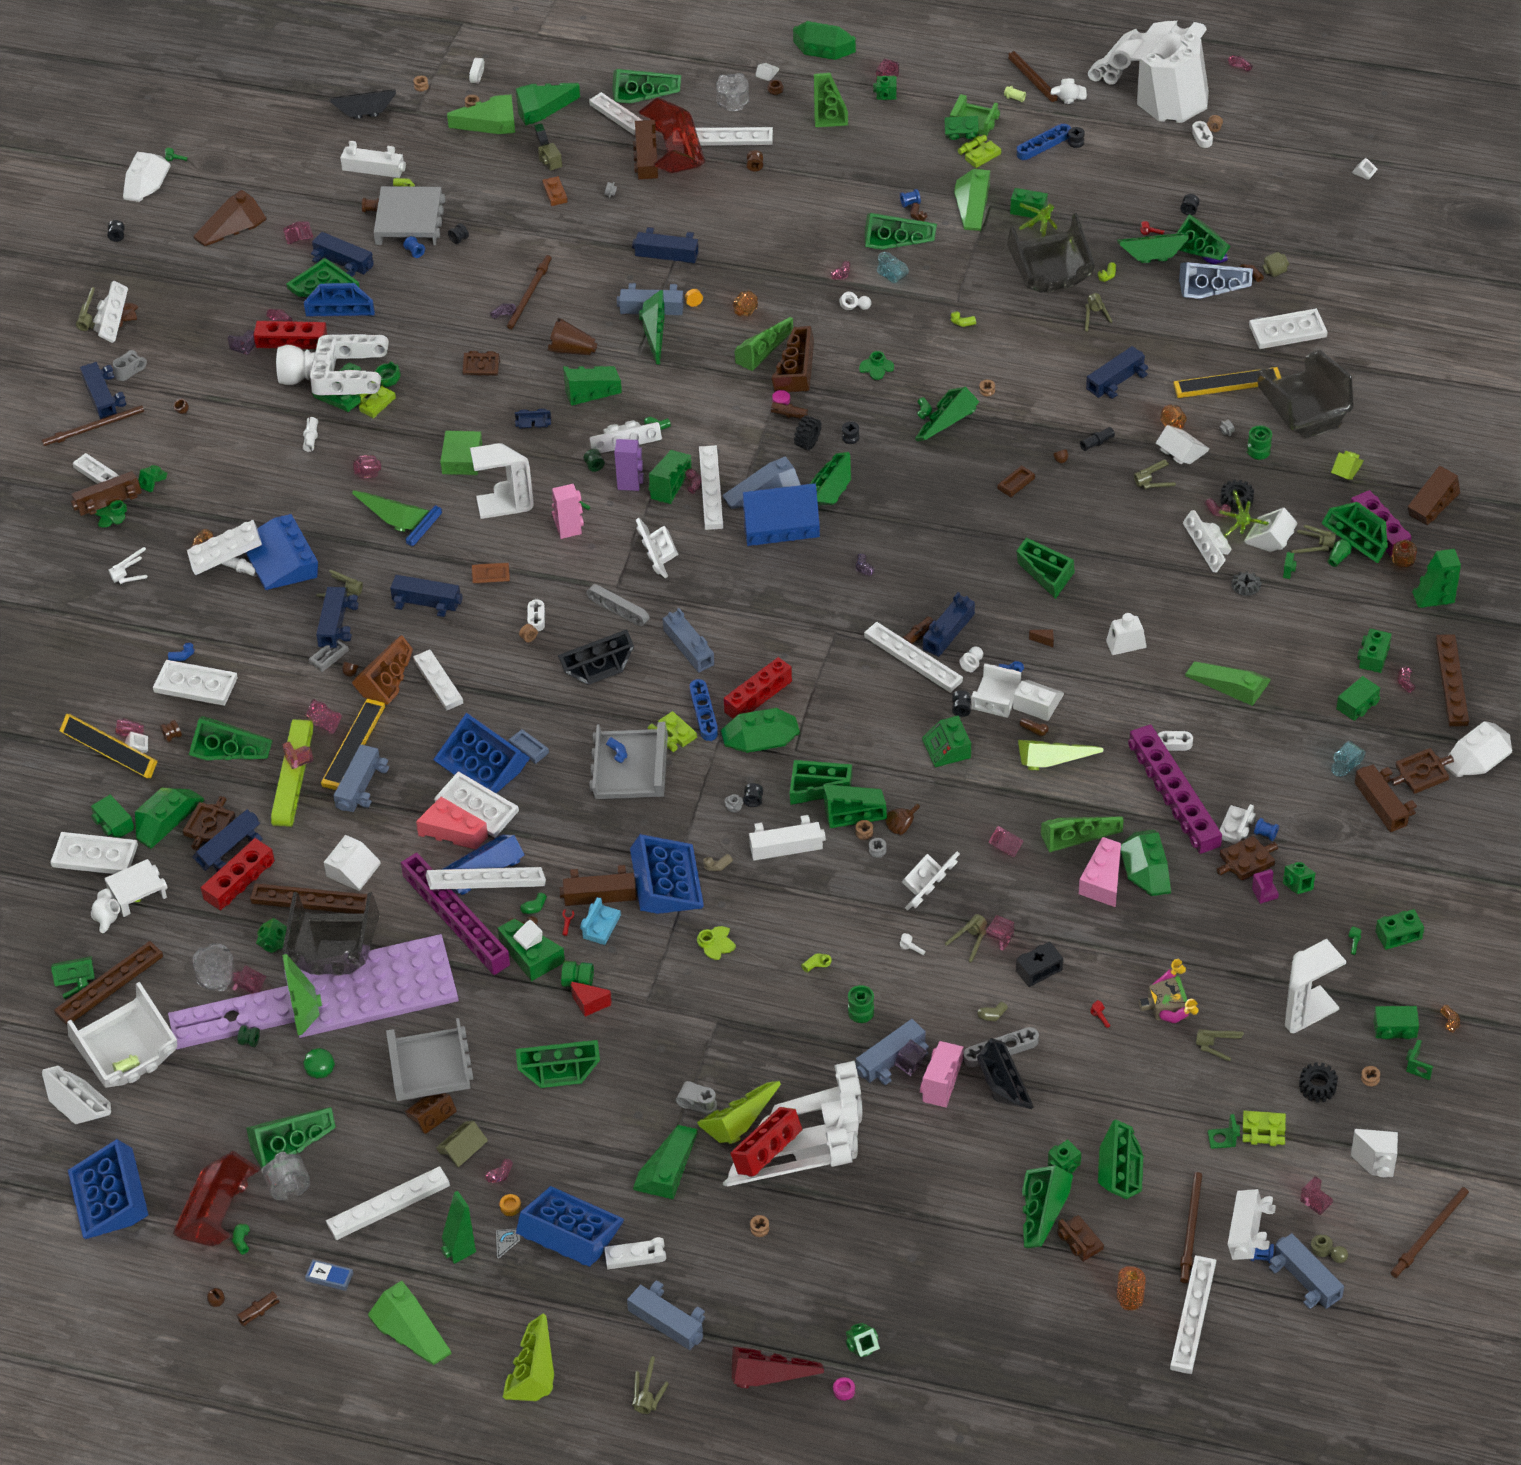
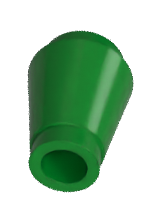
M1342 539L1335 542L1327 560L1328 564L1337 567L1351 553V544Z

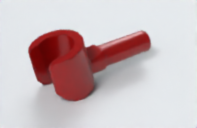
M1147 221L1141 222L1142 227H1140V231L1143 235H1148L1150 232L1164 235V230L1150 227Z
M566 909L563 910L562 914L565 919L563 936L568 934L570 921L575 917L574 911H572V916L568 918L565 916Z
M1097 1000L1092 1004L1091 1014L1098 1016L1105 1027L1109 1028L1111 1025L1102 1013L1105 1007L1101 1001Z

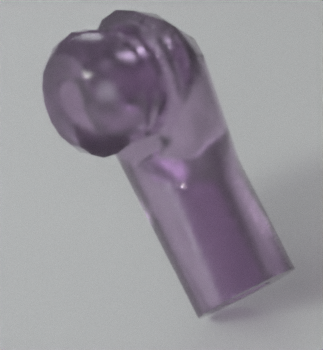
M503 303L492 310L490 315L493 319L500 315H512L516 310V306L512 303Z
M858 554L856 570L864 575L871 576L874 573V567L866 562L865 554Z

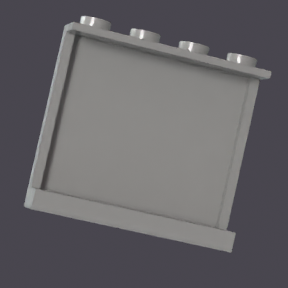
M381 186L374 227L375 245H382L383 237L410 236L433 237V245H436L437 238H440L439 227L442 226V217L440 215L444 213L442 204H445V194H442L441 187Z
M658 722L657 729L601 731L600 725H597L596 732L593 733V743L595 744V748H592L594 764H591L593 780H590V792L594 793L595 799L664 797L668 740L665 722ZM610 737L625 746L628 756L624 759L623 763H619L614 759V756L617 754L616 751L606 745Z
M459 1018L456 1019L457 1028L396 1038L394 1029L386 1030L397 1101L471 1089L469 1080H473L472 1067L467 1068V1066H471L469 1053L465 1054L469 1050L467 1039H462L466 1038L465 1026H460Z

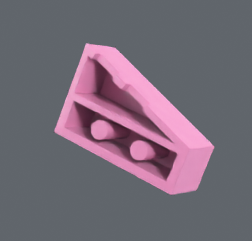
M574 484L552 488V501H554L552 509H555V511H552V516L560 539L582 534L581 526H584V522L580 515L583 513L581 503H579L581 501L580 491H576Z
M1102 837L1079 880L1080 895L1116 907L1121 843Z
M940 1041L937 1048L933 1049L931 1061L927 1066L920 1087V1093H923V1102L947 1108L963 1061V1046Z

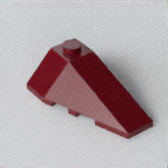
M733 1347L731 1378L734 1384L740 1388L761 1386L824 1373V1367L820 1362L800 1358H792L791 1361H788L781 1354L774 1353L769 1357L761 1354V1350Z

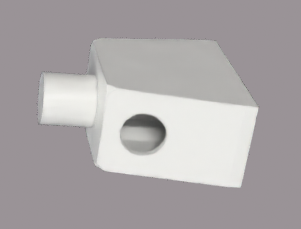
M1125 613L1122 619L1112 621L1106 640L1112 655L1146 648L1144 630L1138 616Z

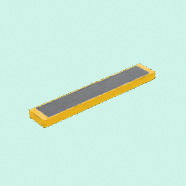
M1278 367L1174 381L1173 386L1177 398L1281 384L1282 378Z
M371 699L365 701L321 782L322 787L337 790L360 744L365 745L385 709V703Z
M66 714L60 732L146 778L152 777L158 762L157 760L71 714Z

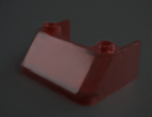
M657 97L639 111L640 115L655 120L656 131L662 133L668 153L654 163L656 167L670 173H676L700 167L705 163L692 116L686 109Z
M231 1151L207 1165L195 1183L173 1234L182 1240L211 1247L219 1245L222 1241L228 1239L230 1234L220 1225L233 1197L239 1192H244L248 1186V1177L259 1172L260 1168L235 1151Z

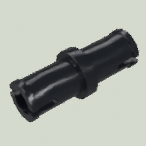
M1107 427L1100 432H1094L1090 437L1080 441V447L1083 451H1087L1094 446H1100L1104 441L1113 438L1115 432L1111 427Z

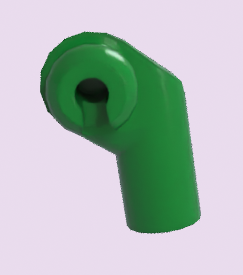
M921 397L917 401L921 407L917 415L921 419H925L926 416L928 417L931 414L932 407L924 397Z
M646 417L644 419L645 425L658 422L660 430L671 427L668 418L662 421L653 417Z
M538 893L535 900L521 904V912L523 914L539 913L547 896L544 893Z
M240 1223L234 1228L232 1242L239 1253L243 1255L249 1251V1247L244 1241V1236L248 1235L250 1228L247 1224Z

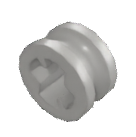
M874 838L869 842V853L871 856L880 858L886 854L885 840Z

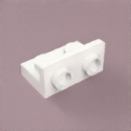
M1250 804L1247 810L1230 806L1220 828L1222 840L1236 844L1242 841L1243 838H1247L1249 833L1248 826L1253 824L1256 813H1253L1254 805Z

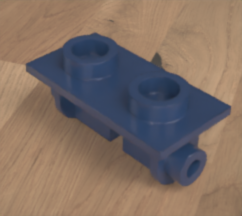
M524 409L515 412V426L519 427V429L532 428V422H535V428L551 425L550 410L538 409L536 411H529Z

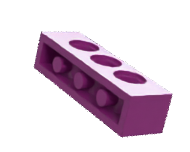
M1368 490L1351 498V503L1359 502L1386 521V552L1390 557L1410 549V533L1401 526L1398 519L1393 517L1389 509L1384 507L1377 496Z

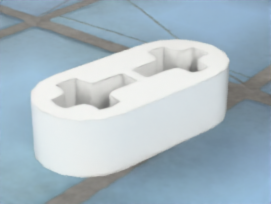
M484 58L474 59L470 70V83L479 84L484 71Z
M1202 121L1193 123L1192 134L1197 144L1202 148L1212 146L1213 135L1207 124Z
M532 600L528 603L527 620L528 624L533 625L538 632L545 627V607L541 600Z
M1162 731L1158 733L1168 751H1186L1191 749L1193 745V736L1189 732Z

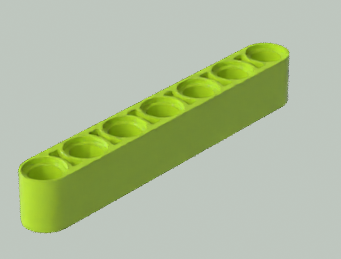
M292 720L271 814L272 826H293L313 734L312 720Z

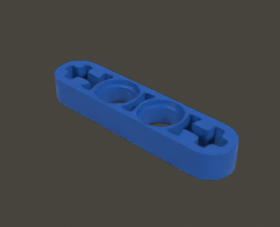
M1060 124L1017 146V157L1021 160L1030 159L1069 138L1068 131L1071 127L1068 124Z
M693 680L690 683V695L701 737L706 741L715 740L718 736V728L707 685L703 680ZM697 688H700L701 694H698ZM699 701H706V702H707L705 705H698V704H697V702H699ZM702 715L710 716V718L707 720H704L700 717ZM708 726H710V733H708L706 728Z

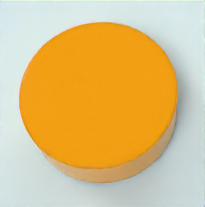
M691 289L685 294V301L691 307L698 306L703 300V296L698 289Z
M513 1194L502 1197L500 1200L501 1212L506 1216L518 1214L521 1210L519 1197Z

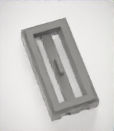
M338 640L337 648L331 651L332 648L326 645L308 660L311 665L314 664L315 668H319L323 672L346 654L349 648Z

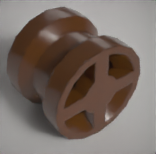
M753 150L747 154V168L750 171L757 172L763 168V154L760 151Z
M175 719L171 720L167 725H160L161 732L167 743L172 738L182 737Z

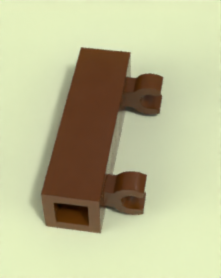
M131 471L72 493L73 500L71 505L74 511L77 510L81 516L87 513L92 515L97 513L96 510L109 506L113 501H122L127 498L132 500L137 498V495L142 492L136 475Z
M1373 764L1362 767L1356 771L1354 783L1390 832L1406 827L1409 816L1416 814V811L1413 809L1417 807L1415 802L1410 800L1403 805L1387 784L1391 781L1389 775L1393 774L1389 767L1382 769L1380 772Z
M618 865V874L579 877L578 869H570L571 878H564L563 887H559L560 899L564 898L565 906L594 904L597 897L602 899V903L636 900L634 873H626V865Z

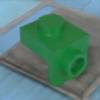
M155 465L141 469L138 478L140 488L153 492L155 482L165 480L167 472Z

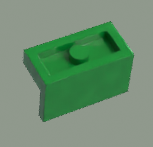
M93 957L53 963L51 969L54 985L60 986L76 983L78 979L83 977L87 978V980L95 979L92 963Z

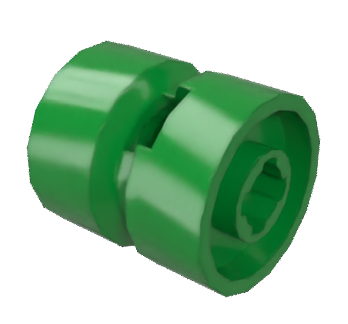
M1259 425L1250 429L1247 453L1251 458L1263 460L1270 455L1272 431L1268 427Z
M564 961L561 975L562 987H571L572 982L592 986L594 977L593 963L582 962L578 965L576 961Z
M864 985L854 986L848 992V1015L856 1023H866L874 1016V993L869 987Z

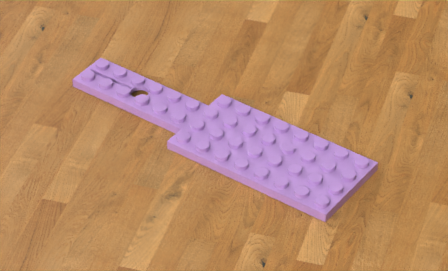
M442 934L298 967L314 985L316 995L320 994L322 1006L319 1007L320 1015L302 1035H299V1038L459 1001ZM288 986L168 1013L172 1033L177 1039L176 1049L237 1036L242 1025H247L251 1029L257 1027L263 1030L295 1022ZM229 1011L239 1013L236 1018L237 1020L229 1022L224 1016Z

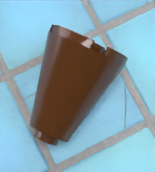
M558 318L550 337L552 343L551 345L548 344V351L590 356L591 353L596 352L598 343H595V338L565 320Z

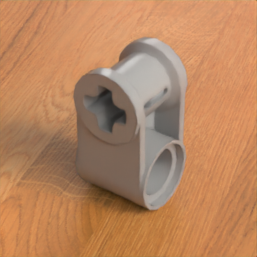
M129 350L126 354L113 361V369L116 380H128L131 376L142 371L146 367L147 360L144 357H139L134 350Z
M690 1081L684 1082L676 1098V1103L679 1106L704 1114H710L716 1111L718 1107L715 1100L716 1094L713 1089Z

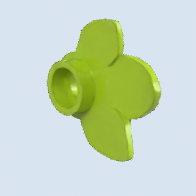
M718 926L712 930H702L697 936V943L701 948H704L705 955L714 960H720L721 953H730L736 948L734 942L727 938L730 932V928Z

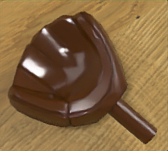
M917 803L911 810L898 808L889 811L886 819L888 829L895 834L903 835L912 824L913 814L920 808V805Z

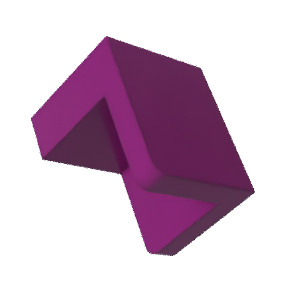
M1272 869L1253 875L1252 890L1260 904L1278 899L1279 893L1273 884L1274 873Z

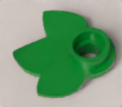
M881 351L872 352L869 359L862 361L859 366L860 373L869 372L870 377L874 380L882 379L885 371H894L893 362L887 360Z
M116 500L109 506L96 510L97 513L95 515L101 517L98 526L108 527L113 523L116 525L122 523L126 517V504L121 500Z

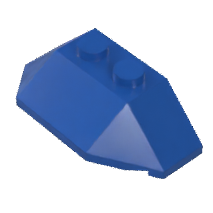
M355 283L319 284L304 301L306 316L375 315L373 300Z

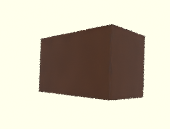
M1053 629L1029 630V640L1053 647Z

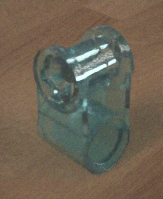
M882 252L878 255L879 265L877 266V272L892 283L898 282L909 274L907 265L890 253Z
M1347 741L1333 756L1332 773L1336 776L1347 775L1356 765L1362 762L1366 751L1353 742Z

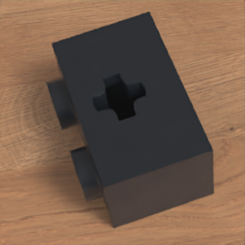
M1051 942L1039 945L1034 950L1021 954L1016 959V972L1028 987L1063 970V957Z

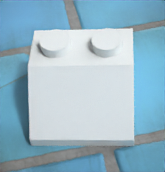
M1170 425L1165 427L1156 444L1161 446L1160 450L1167 455L1172 454L1174 456L1173 459L1180 464H1183V462L1191 464L1210 449L1186 431Z
M1285 508L1259 516L1244 542L1269 552L1282 550L1287 545L1289 537L1294 533L1297 522Z
M1030 680L1021 681L1014 693L1013 709L1049 721L1064 692Z
M347 835L342 838L324 861L326 877L357 891L362 889L381 864L380 860L361 841Z
M1355 1129L1351 1156L1371 1175L1393 1177L1397 1158L1398 1132Z

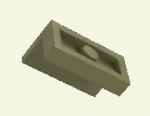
M465 1121L440 1143L436 1149L440 1154H448L454 1164L460 1167L488 1140L474 1121Z

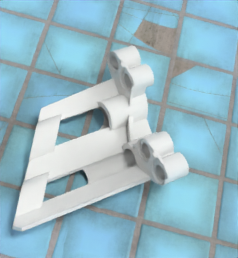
M1177 21L1153 23L1146 33H1140L1137 29L1125 33L1104 58L1092 65L1088 71V76L1093 81H1099L1103 77L1106 83L1115 84L1121 77L1123 70L1132 61H1140L1141 57L1149 53H1154L1164 60L1187 47L1181 42L1183 34L1191 31L1201 38L1207 29L1204 24L1194 22L1189 28H1179Z
M855 1061L834 1065L838 1087L774 1105L771 1114L779 1107L796 1109L798 1115L822 1110L824 1125L803 1129L794 1140L775 1156L794 1154L797 1161L762 1168L757 1175L752 1177L737 1174L733 1163L728 1178L723 1182V1185L728 1187L829 1164L834 1167L852 1163V1159H856L858 1154L857 1135L859 1123L862 1121L861 1088ZM770 1115L766 1116V1117L761 1121L760 1125H761Z

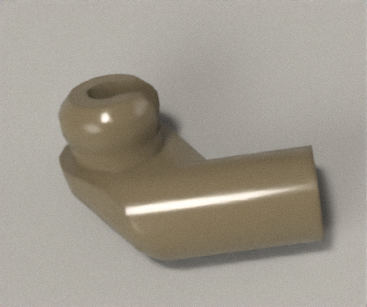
M729 854L723 856L719 861H713L712 857H706L703 860L704 868L708 871H722L733 862Z

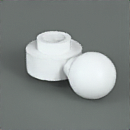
M845 292L839 300L841 307L845 310H852L856 305L863 310L871 306L869 297L862 296L858 299L853 292Z
M972 647L968 653H965L960 658L959 662L964 671L974 672L979 667V661L983 658L982 649L980 647Z

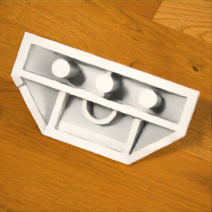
M137 152L126 172L123 200L140 202L143 200V197L158 190L170 168V163L160 155Z
M1484 721L1456 743L1450 752L1454 762L1444 765V768L1456 777L1487 773L1512 753L1510 734L1495 723Z
M60 1066L43 1069L42 1076L49 1101L67 1116L71 1122L79 1124L111 1114V1103L84 1079L71 1072L63 1071V1068Z

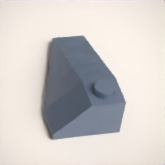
M1190 262L1181 263L1179 283L1182 296L1201 299L1250 287L1252 285L1253 269Z
M785 456L770 462L723 494L722 497L731 509L743 507V492L798 486L801 484L795 468Z

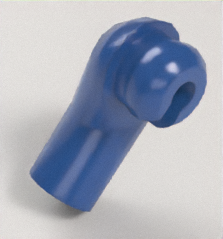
M185 643L183 645L184 649L181 652H168V660L185 661L194 654L193 644Z
M1015 661L1009 665L999 664V667L1019 672L1024 670V665L1020 661Z
M610 737L606 745L616 751L617 754L614 756V759L619 763H623L624 759L628 756L626 748L622 743Z

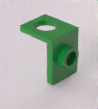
M1417 1040L1414 1049H1409L1406 1060L1408 1065L1406 1072L1430 1080L1433 1066L1416 1060L1420 1053L1422 1042ZM1416 1067H1422V1068H1424L1427 1072H1426V1073L1420 1072L1419 1070H1417Z
M1230 1114L1228 1128L1208 1130L1211 1149L1236 1147L1237 1137H1240L1239 1124H1236L1234 1114ZM1217 1134H1221L1226 1138V1140L1222 1143H1218L1213 1139V1137Z

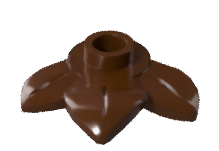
M124 303L118 328L123 325V321L137 320L135 310L138 309V306L136 304Z

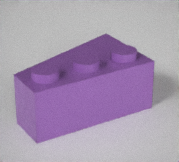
M616 439L614 453L618 490L639 491L640 483L643 484L642 447L639 446L638 440Z

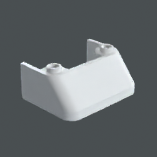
M501 443L470 448L474 471L506 466L507 481L497 483L492 494L476 496L481 519L527 512L533 508L530 466L525 456Z
M1328 939L1304 951H1299L1293 956L1285 1027L1290 1033H1296L1339 1010V1006L1321 985L1311 989L1312 981L1346 964V960Z

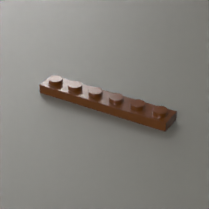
M1455 634L1436 635L1435 640L1449 726H1468L1469 717Z
M255 883L250 900L251 904L367 915L371 903V895Z
M151 941L147 942L54 1009L55 1015L66 1025L69 1020L74 1022L163 958L162 951Z

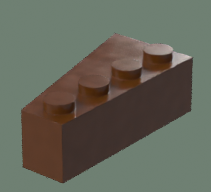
M811 326L793 328L787 341V347L783 350L782 359L778 362L777 370L771 378L774 392L779 390L786 392L810 391L814 348Z

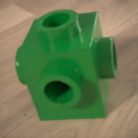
M877 76V83H873V93H877V100H896L897 76Z
M1295 862L1285 866L1283 884L1296 894L1313 890L1316 873L1304 863Z
M272 918L259 928L256 944L269 953L282 949L287 942L286 936L289 927Z
M1067 1139L1059 1146L1055 1145L1048 1152V1166L1056 1165L1072 1174L1081 1165L1082 1153Z
M858 1323L853 1325L851 1330L846 1331L848 1339L845 1342L847 1348L859 1357L868 1356L873 1351L880 1349L877 1341L879 1338L874 1328Z

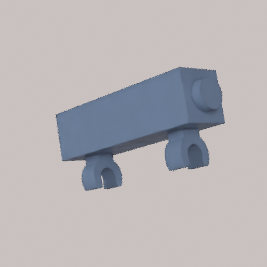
M629 283V288L621 289L620 296H617V307H620V314H639V311L643 310V303L659 290H637L636 283ZM670 284V290H663L665 315H683V291L677 290V284Z
M677 608V611L674 613L669 612L663 618V630L698 673L714 666V652L707 645L703 636L700 637L685 619L681 609Z
M360 744L333 795L336 808L354 812L358 804L369 808L372 801L368 800L370 794L364 792L376 769L381 773H387L389 766H387L388 759L380 758L377 748Z
M913 1019L909 1020L856 1058L857 1074L861 1078H865L869 1083L878 1077L883 1085H887L891 1082L889 1078L891 1076L889 1071L891 1067L914 1051L922 1059L929 1055L926 1051L929 1046L925 1043V1030Z
M1292 1233L1286 1238H1280L1276 1242L1274 1257L1270 1259L1271 1265L1269 1268L1273 1273H1277L1284 1266L1309 1291L1304 1296L1307 1300L1303 1302L1309 1309L1314 1307L1318 1301L1327 1309L1343 1297L1344 1285Z
M656 1280L650 1290L640 1284L627 1299L628 1311L688 1350H691L694 1345H698L703 1339L701 1323L705 1319V1316H703L705 1311L696 1307L691 1316L661 1298L664 1290L661 1288L664 1285Z

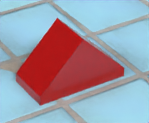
M576 982L571 983L572 997L585 1017L611 1006V990Z

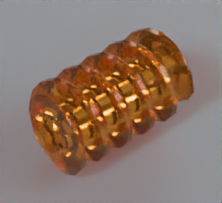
M1127 1266L1122 1268L1118 1274L1117 1299L1123 1309L1133 1311L1140 1308L1143 1304L1145 1275L1139 1268Z

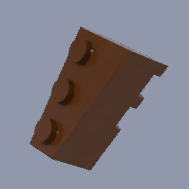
M655 120L635 121L636 141H633V150L637 152H633L634 162L637 163H634V172L638 173V180L657 179L658 162Z
M1439 465L1408 505L1409 516L1427 526L1434 521L1460 494L1458 475Z

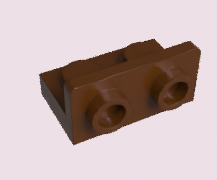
M469 351V353H464L463 375L498 376L499 353L494 351H487L486 353Z
M447 1093L425 1096L408 1108L405 1113L409 1119L418 1123L421 1131L426 1134L456 1113L457 1109L451 1096Z
M1079 1215L1067 1222L1063 1219L1058 1221V1236L1062 1241H1066L1069 1244L1072 1253L1075 1256H1079L1083 1262L1104 1250V1244Z

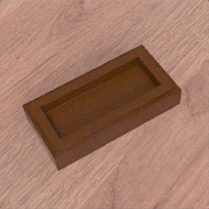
M1021 465L997 485V489L1007 496L1013 497L1035 479V474Z

